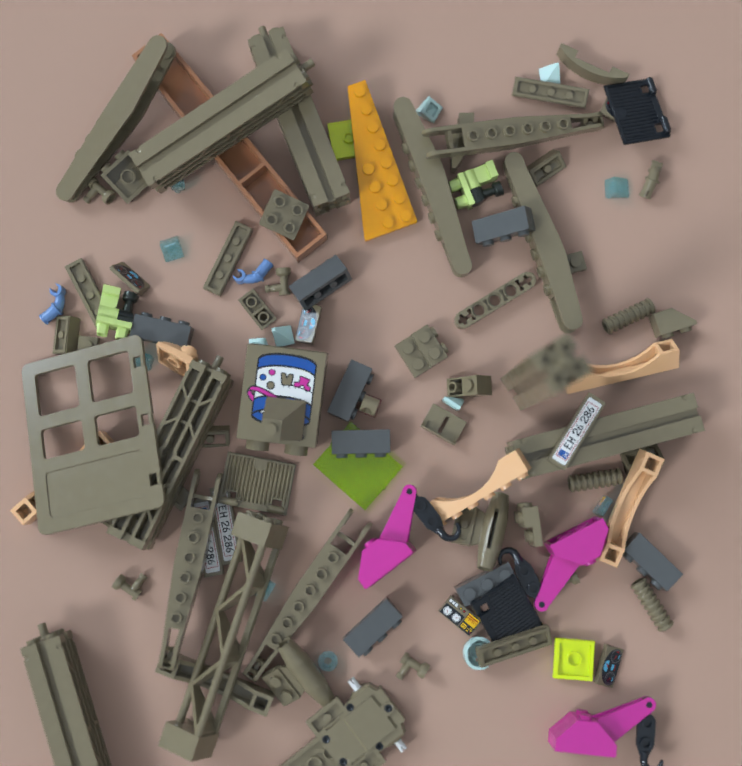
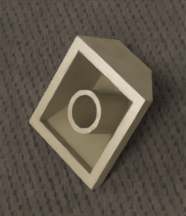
M267 396L262 416L260 438L302 441L307 401Z

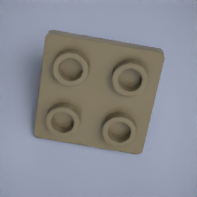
M275 189L263 210L264 213L259 225L294 240L309 205Z

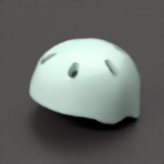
M475 636L465 643L463 658L472 669L484 670L489 667L481 668L478 665L475 647L483 645L482 643H489L488 639Z

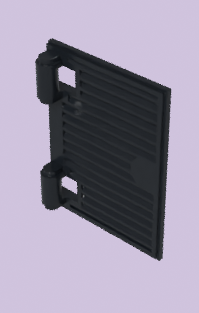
M648 77L647 79L603 86L623 145L671 137V127L659 105L656 96L657 88L653 78ZM647 86L649 92L643 93L641 87ZM662 125L663 131L657 132L655 126Z
M515 574L479 599L471 601V607L480 619L491 642L543 625ZM486 603L489 609L484 612L481 606Z

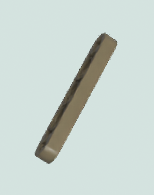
M524 272L463 309L454 318L455 326L459 329H466L527 292L536 283L534 274ZM524 277L531 279L530 285L526 283L519 288L518 284L523 282ZM513 286L516 289V294L509 296L506 293V287ZM498 296L500 304L497 306L492 305L490 297ZM477 305L482 306L484 314L476 315L474 307ZM470 310L472 317L466 320V325L459 323V316L463 318L468 316L469 313L467 311Z

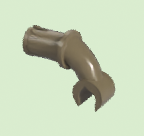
M652 160L651 167L648 168L650 173L645 177V184L639 194L641 197L651 199L656 184H659V173L663 163Z

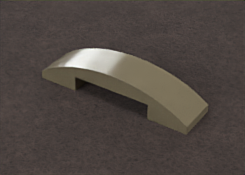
M561 43L558 49L557 56L571 71L589 81L611 85L623 83L629 77V73L613 66L607 72L576 58L578 50Z

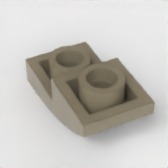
M251 289L238 299L261 330L276 320V317L254 289Z

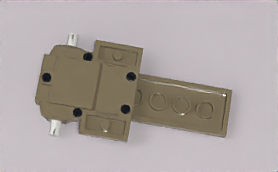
M352 677L347 681L354 690L349 700L344 704L336 696L331 702L308 718L306 724L316 737L280 766H382L386 762V759L381 754L383 749L393 744L397 746L400 752L407 748L401 740L406 731L403 723L405 716L381 685L377 687L371 682L360 685Z

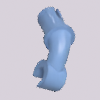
M264 258L258 268L251 272L252 274L248 275L242 269H237L242 277L236 278L233 275V278L237 284L264 282V277L273 268V264Z
M55 283L58 286L57 293L55 290L49 289L50 294L55 297V302H52V306L39 315L40 319L47 325L59 314H63L66 289Z

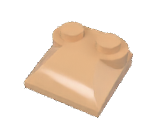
M158 342L156 344L158 362L183 377L186 371L189 370L191 361L195 360L198 362L197 350L190 345H183L181 347L170 342Z

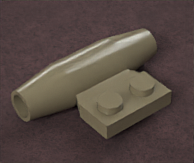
M494 492L496 495L491 498L486 513L477 507L471 510L465 508L462 510L463 514L455 519V523L459 522L461 526V535L451 543L469 547L478 544L477 568L483 571H493L502 549L509 508V495L502 492ZM454 523L452 535L455 534L456 531H457V527H456L455 523Z
M290 637L283 639L277 645V649L286 665H277L264 672L262 679L284 707L301 698L304 691L324 707L335 698L325 676L309 655Z

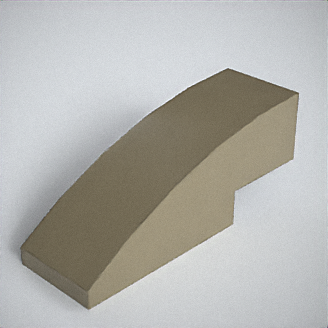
M459 113L458 124L474 122V113ZM462 133L452 134L454 148L464 147ZM464 156L450 157L451 174L456 172Z

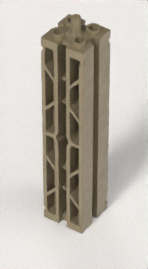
M261 26L258 28L260 34H256L251 39H248L256 68L273 56L278 55L285 48L290 54L293 52L283 27H275L267 32L266 27ZM311 95L306 96L302 101L276 118L317 217L329 212L333 208L348 205L351 203L350 191L345 184L344 176Z
M285 48L278 55L273 56L128 154L136 167L141 171V175L147 185L157 192L163 193L168 187H172L302 101L304 97L314 93L311 89L313 83L306 71L314 67L315 63L312 59H309L301 65L294 52L290 54Z
M568 332L529 356L500 378L508 391L511 389L515 390L517 395L513 399L520 410L556 395L569 387L570 384L593 371L584 356L577 359L572 352L578 347Z
M216 356L212 366L201 359L198 362L195 360L191 361L189 370L186 371L156 431L162 480L166 496L165 505L159 509L113 519V523L109 526L106 533L122 539L141 550L153 548L155 540L158 538L208 436V432L229 393L228 391L234 383L230 379L231 375L225 370L220 369L224 359L221 356ZM151 475L152 486L157 485V475Z
M694 393L597 418L567 468L705 431L701 415L699 416L697 412L698 405ZM566 427L507 442V447H505L506 455L520 448L532 467L527 471L529 475L521 480L561 470L549 462L547 458Z
M46 622L39 624L38 629L41 636L27 641V646L20 648L25 658L24 663L54 765L112 766L76 645L72 640L71 630L64 632L62 628L49 634Z

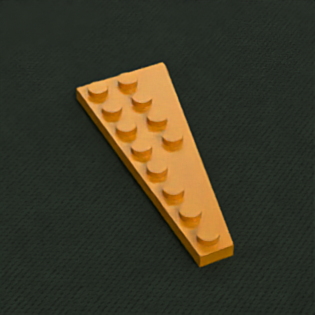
M366 80L349 85L347 89L364 240L367 242L416 224L417 219Z

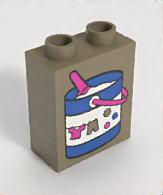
M255 343L247 344L236 437L247 439L246 449L269 451L271 442L285 444V454L307 456L308 447L315 448L317 446L329 353ZM267 396L307 401L302 441L260 438L262 416Z

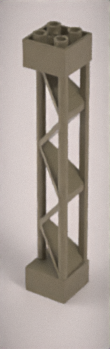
M247 510L246 513L238 512L231 535L239 538L177 720L166 722L158 746L190 762L212 757L219 736L218 732L279 551L282 550L289 527L282 525V520L267 517V515ZM251 542L258 545L256 553ZM266 547L272 548L264 572L261 561ZM243 552L246 584L226 600ZM257 594L239 645L236 635L248 599ZM238 604L232 625H230L224 611ZM217 627L221 652L220 660L201 674ZM232 667L214 719L211 708L223 673ZM213 678L207 698L205 699L199 685ZM191 700L194 721L186 718Z

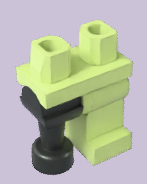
M493 160L487 161L476 168L458 173L456 178L448 182L451 193L459 190L462 196L454 199L457 209L467 207V210L479 206L484 199L492 195L496 197L504 195L500 181L494 182L498 177V172ZM494 182L491 188L482 190L481 186Z
M103 284L96 318L97 336L107 337L108 330L110 329L116 331V340L127 337L130 334L134 318L132 313L133 304L138 302L139 295L131 291H125L122 297L123 301H125L123 310L118 309L121 288Z

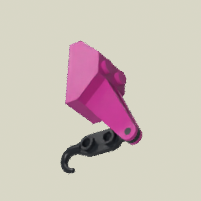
M406 485L380 538H372L364 545L366 548L361 554L359 582L365 589L371 587L417 551L409 541L414 512L427 529L438 534L440 538L447 542L455 541L460 537L461 526L459 522L455 523L457 527L456 533L453 535L447 534L440 515L425 497L417 495V488L414 485Z
M594 516L543 542L550 553V557L541 582L531 564L522 558L520 553L512 547L503 548L497 561L499 565H502L503 555H512L515 574L528 596L534 598V607L538 611L544 612L579 565L585 564L589 566L596 562V558L600 557L609 529L603 518Z
M643 696L595 715H591L584 709H576V712L569 711L549 728L548 742L555 752L616 758L617 745L615 741L637 724L635 743L640 755V765L649 766L648 757L654 748L656 720L651 712L655 710L656 702L650 696ZM660 760L657 766H663L664 761Z

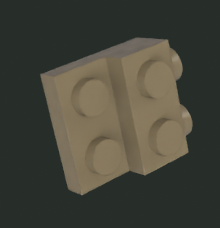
M122 149L115 156L116 161L112 165L108 162L101 169L103 173L100 176L128 204L148 185L142 177L141 171L136 167L128 154L130 151L124 152Z
M425 325L394 346L414 378L448 357L446 353L449 351L443 342L439 344L436 339L438 334L433 326L429 328L428 325Z
M532 502L517 503L514 519L515 523H518L520 527L527 528V530H524L525 541L534 547L543 546L538 506H533Z

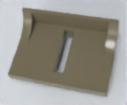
M433 403L420 427L454 446L467 422ZM447 416L449 419L440 434L438 430Z

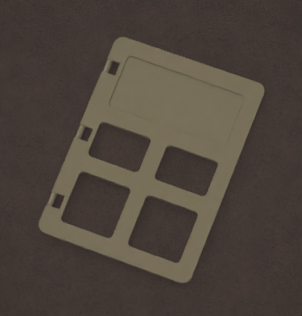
M138 335L28 363L22 368L37 521L41 534H55L162 508L166 503L148 369L145 361L144 341ZM128 352L133 383L132 393L94 402L90 363ZM140 357L141 366L136 368L135 358ZM75 366L79 406L42 416L38 376ZM135 407L139 435L100 445L97 418ZM144 415H148L149 425L144 426ZM81 421L84 449L47 459L44 431ZM156 474L158 484L152 486L151 475Z

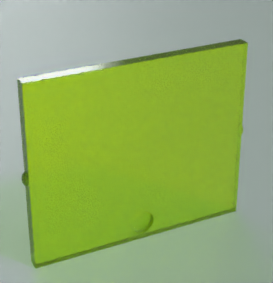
M350 422L344 430L360 429ZM332 442L313 464L364 510L367 509L382 490L386 489L387 484L403 467L388 453H386V457H375V454H367V458H355V454H348V458H336V455H332Z

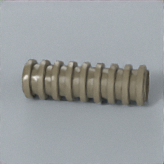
M646 298L644 301H640L639 304H634V307L630 306L629 309L625 308L623 311H619L618 314H613V317L608 316L607 319H602L603 328L608 334H612L613 331H618V328L622 329L623 326L627 327L629 324H633L634 321H639V318L644 319L645 316L648 317L650 314H654L655 306L649 298Z
M616 468V470L610 469V471L604 470V472L598 471V473L592 472V474L588 472L586 475L582 473L580 476L575 474L574 477L569 475L567 479L568 487L571 492H575V490L579 492L581 489L585 491L587 488L592 490L593 487L598 489L599 486L604 488L605 485L610 487L611 484L613 486L617 484L622 485L623 474L620 468Z
M646 578L636 580L632 583L631 589L635 590L634 594L638 595L637 598L641 600V605H644V609L648 610L647 614L651 616V620L655 621L654 625L658 626L657 630L663 632L671 628L674 622L666 614L667 611L663 610L664 606L659 604L660 600L656 599L657 595L653 594L654 590L652 588H649L650 584L646 583Z

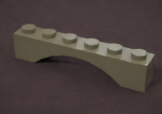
M179 654L175 671L158 668L157 665L155 672L189 683L196 660ZM165 663L164 666H169V667H170L171 664ZM204 664L201 674L208 670L211 666ZM223 673L217 691L221 695L224 693L229 673ZM237 677L230 699L246 709L266 717L275 694L271 690ZM213 678L199 686L210 690Z

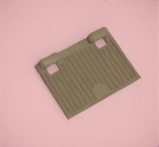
M228 452L218 503L286 516L296 464ZM227 491L236 492V497H226ZM272 500L282 501L281 507L272 505Z

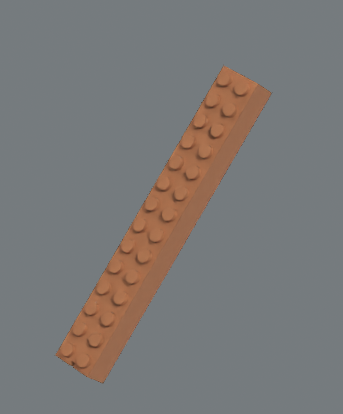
M145 46L132 55L134 61L137 60ZM176 51V56L158 88V92L181 119L212 98L213 95ZM247 137L214 158L216 163L261 217L275 189L298 200ZM308 211L294 240L274 232L298 263L328 240L326 232Z

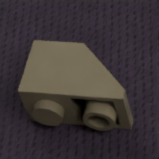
M673 308L654 313L648 317L655 338L662 336L663 339L674 336L673 332L679 330L682 334L691 331V327L697 324L695 319Z
M472 375L447 379L448 397L492 395L491 376Z

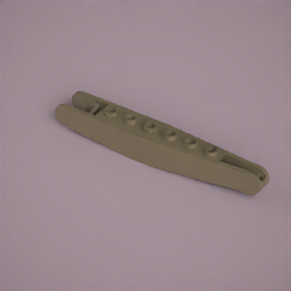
M155 35L149 40L96 121L91 132L86 136L85 142L75 153L73 162L56 188V194L59 199L71 203L76 202L88 187L89 181L97 176L144 117L176 56V48L173 44L167 42L164 37Z
M400 97L394 102L393 119L403 142L401 144L405 155H408L409 168L411 172L414 171L416 177L414 179L417 189H420L422 192L421 199L423 205L427 206L429 210V221L435 225V237L437 241H441L454 275L465 277L472 269V261L466 247L442 161L440 158L426 159V154L434 151L435 148L429 137L422 136V131L425 128L411 100L406 97Z
M601 112L524 116L433 127L423 130L422 136L445 135L447 149L434 150L426 154V159H437L512 150L577 134L595 132L604 129V122ZM580 122L581 127L572 128L571 123ZM462 133L464 147L454 148L452 134Z
M511 152L504 160L503 169L513 195L511 197L514 208L527 206L532 209L535 231L529 232L530 235L525 236V240L530 245L531 257L537 264L538 276L542 278L544 293L549 298L560 330L564 333H572L582 325L583 318L566 251L522 155L517 152Z
M195 469L173 565L158 668L175 671L177 667L180 649L206 564L223 473H218L216 476L213 497L196 494L201 472L200 469ZM195 499L210 501V510L193 507ZM171 628L180 629L175 647L169 646ZM165 663L171 664L170 667H169V666H164V665H165Z
M349 509L298 582L255 656L244 670L243 674L252 681L256 682L265 668L279 652L277 645L283 639L291 638L316 607L373 525L371 522L367 523L356 541L342 533L340 529L353 514V509ZM336 535L352 545L347 554L331 544ZM265 645H268L274 651L264 660L259 655Z

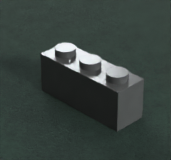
M521 206L472 221L475 242L483 245V247L493 246L496 241H510L514 236L525 237L530 235L529 232L535 231L532 209L527 206Z
M334 255L299 280H296L289 288L306 311L351 281L352 278L338 256Z
M142 312L141 315H134L129 336L138 335L143 341L155 344L158 342H170L181 347L183 345H191L194 328L189 326V322L179 320L178 323L171 322L170 318L160 316V319L152 318V314Z
M351 359L327 411L329 414L346 422H349L350 419L354 420L358 409L355 407L358 401L362 403L366 394L363 390L366 384L370 385L374 374H371L372 368Z
M390 429L331 431L332 455H336V458H348V454H355V458H367V454H375V457H386V453H390Z
M634 532L626 541L625 551L622 556L629 563L633 561L638 566L636 570L644 577L647 575L652 580L650 583L657 590L668 591L683 575L641 533Z
M505 560L502 562V565H495L492 572L483 571L456 585L454 588L466 607L471 604V601L479 599L515 573L509 562Z
M385 597L343 637V641L358 657L362 654L366 656L372 651V645L376 641L380 643L388 635L386 632L391 627L395 629L402 622L401 618L403 616L391 601Z

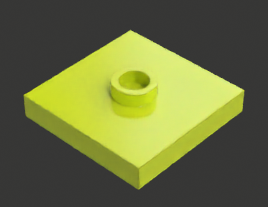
M351 119L327 123L331 147L337 161L355 158Z
M555 637L552 677L557 679L593 681L595 641Z

